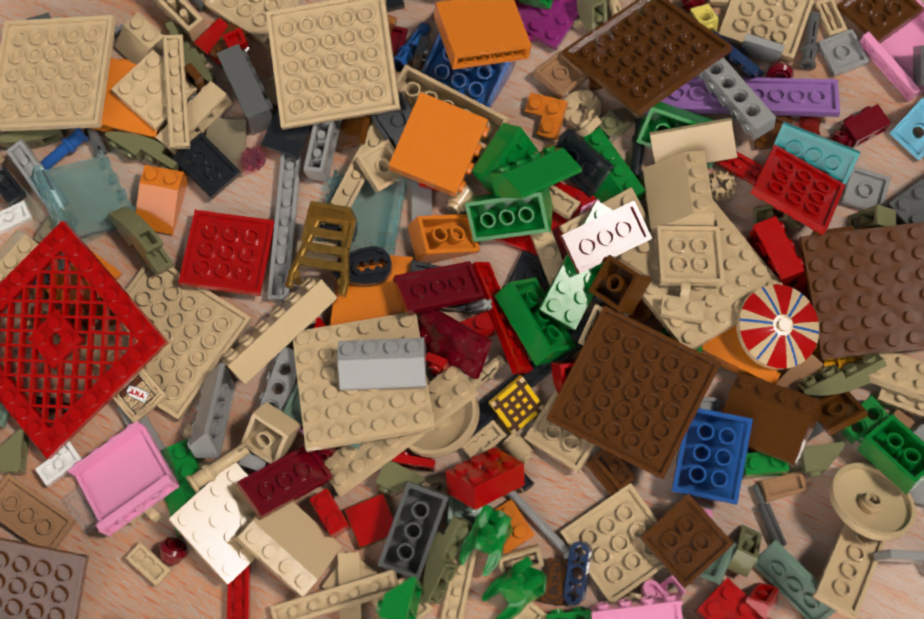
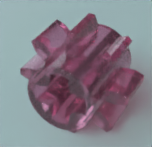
M256 146L252 148L246 147V150L241 154V165L246 166V169L252 172L254 169L260 170L265 164V153L261 152V148Z

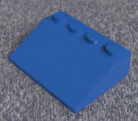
M439 32L421 73L491 108L506 84L516 62L510 61L453 70Z
M699 408L679 446L671 493L684 496L689 493L694 498L737 505L753 419Z

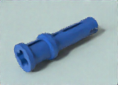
M421 22L407 43L398 48V53L394 57L396 71L401 72L405 65L414 58V52L417 49L421 35L426 36L430 32L431 28L427 23Z
M75 128V131L67 138L64 137L61 141L62 144L41 160L40 163L46 171H49L68 153H75L77 151L76 148L84 141L88 142L89 139L79 128Z

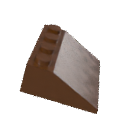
M740 372L731 387L722 413L753 419L748 448L796 465L822 411L821 400Z

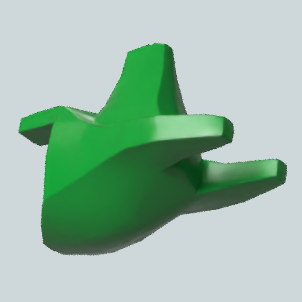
M488 505L483 506L480 514L476 515L473 528L465 537L461 546L459 563L464 565L475 548L484 554H488L482 573L484 577H487L499 564L503 555L504 545L513 532L512 518L502 510L492 511L493 508Z
M529 556L515 563L507 574L493 581L482 596L484 602L501 593L503 598L509 603L495 619H513L529 603L544 595L547 577L543 571L531 567L533 562Z

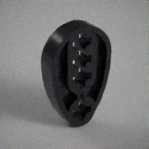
M368 246L349 253V285L373 287L379 286L389 279L392 273V262L389 254L384 249L377 246ZM380 261H384L386 264L384 269H381L380 266H375V270H371L369 267L371 262H374L375 265H380ZM360 264H364V266L366 267L364 269V272H361L360 269H357L360 268ZM332 271L336 280L341 278L339 272Z

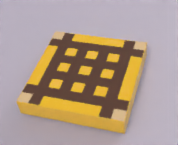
M520 375L488 402L511 434L517 433L544 408L533 390Z

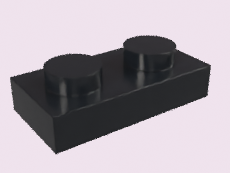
M424 35L420 37L412 68L416 70L420 69L421 64H425L430 45L427 44L429 37Z
M3 165L0 167V195L11 207L26 198L27 195Z

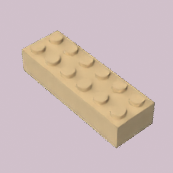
M405 65L397 77L398 92H402L413 108L420 92L488 119L490 130L486 139L482 138L480 142L482 149L479 155L481 156L502 123L509 124L508 117L408 65Z
M315 277L305 278L296 292H290L284 298L285 302L280 307L277 305L269 312L270 316L266 320L262 319L257 322L253 327L255 329L253 332L242 336L238 341L240 344L234 349H228L223 354L224 358L221 362L226 364V367L238 380L246 384L337 299V296L322 279Z

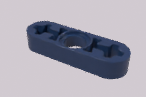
M586 541L575 542L570 547L564 589V599L570 605H578L586 597L592 548ZM582 546V550L585 551V554L581 555L580 562L574 563V560H579L580 553L576 552V549ZM574 567L582 569L583 577L581 579H576L573 576ZM581 583L582 585L576 587V593L579 594V597L574 600V596L570 595V592L575 590L576 584Z

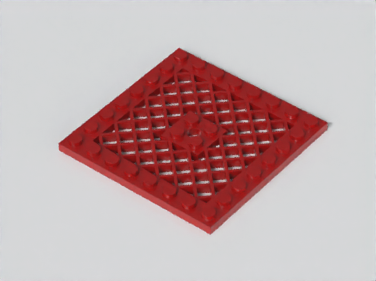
M62 220L0 282V324L1 317H7V328L0 329V332H6V343H0V347H5V358H0V361L4 362V368L0 364V402L46 459H52L169 341L66 221ZM58 260H65L64 271L58 270ZM72 264L78 271H71ZM44 274H51L50 285H43ZM57 274H64V285H57ZM71 275H78L77 286H70ZM84 278L91 286H84ZM37 279L36 285H31ZM30 289H36L35 300H29ZM43 289H50L49 300H42ZM57 289H63V300H56ZM70 289H77L76 301L69 300ZM84 290H91L90 301H83ZM97 294L103 301H97ZM15 303H22L21 314H15ZM29 303H35L34 315L28 314ZM42 304H49L48 315H41ZM56 304H62V311L59 309L55 310ZM69 304H76L75 315H69ZM83 304L90 305L89 316H82ZM96 305H104L103 316H96ZM8 308V313L2 314ZM110 309L116 316H110ZM14 318H21L20 329H14ZM28 318H34L33 329H27ZM41 318H47V319L41 324ZM69 319H75V326ZM82 319H89L88 331H81ZM96 320H103L102 331H95ZM109 320H117L116 331H109ZM123 324L130 332H123ZM13 332L20 333L19 344H13ZM27 333H32V334L28 337L29 341H30L32 344H26V336H27ZM58 333L60 335V342L55 345L53 337ZM81 334H88L87 346H81L86 341ZM95 334L102 335L101 346H94ZM108 335H116L115 347L108 346ZM122 335H130L129 347H122ZM12 347H19L18 359H12ZM26 347L32 348V359H25ZM80 349H87L86 361H79ZM94 349L101 350L100 361H93ZM108 350H115L114 362L107 361ZM121 350H128V351L121 357ZM39 353L43 356L44 359H39ZM73 354V360H67ZM11 362H18L17 374L11 373ZM25 362H31V374H24ZM38 363H45L44 374H38ZM65 363L72 364V375H65ZM79 364H86L85 376H78ZM93 364L100 365L99 376H92ZM107 365H113V366L106 372V367H107ZM51 368L58 369V375H51ZM11 377H17L16 383ZM24 377H30V389H23ZM37 378H44L43 389H37ZM51 378H58L57 390H50ZM64 378L71 379V390H64ZM78 379H85L84 391H77ZM92 379H97L98 381L92 386ZM23 392H29V399ZM36 392L43 393L42 404H36ZM50 393H57L56 405H49ZM64 393L70 394V406L63 405ZM77 394H84V395L77 401ZM36 407L42 408V415L36 409ZM49 408H56L55 420H48ZM63 408H67L68 410L62 415Z

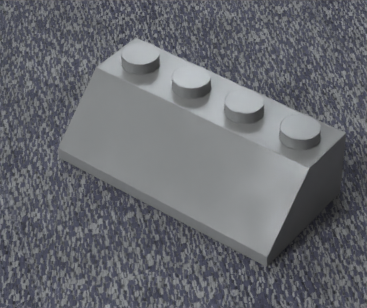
M424 338L338 341L337 361L340 391L426 388V346Z
M220 363L206 375L205 381L201 385V398L196 406L197 415L192 422V435L188 438V448L192 451L195 458H220L236 388L225 363Z

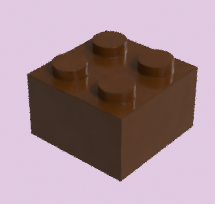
M609 254L588 291L618 312L632 315L652 278L625 260Z

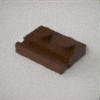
M603 449L585 463L611 496L636 479V476L621 458Z

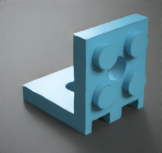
M924 97L889 133L918 161L924 157V134L922 137H917L914 134V129L918 126L924 131Z

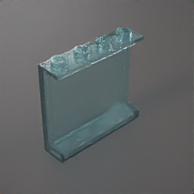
M99 150L97 157L46 170H44L42 164L33 167L31 179L55 226L62 220L66 221L81 239L115 230L116 227L107 215L119 208L126 206L136 213L134 205H131L128 200L126 190L119 183L118 175L113 172L110 166L109 158L105 157L102 150Z
M334 169L333 176L329 178L328 187L331 189L329 195L325 197V203L330 204L344 175L338 174V170ZM365 179L351 206L357 217L358 230L356 240L352 242L349 252L368 246H377L384 249L389 255L395 254L407 190L405 179H398L397 183L391 184L378 193H375L369 181ZM317 237V241H337ZM337 241L338 247H341V241Z

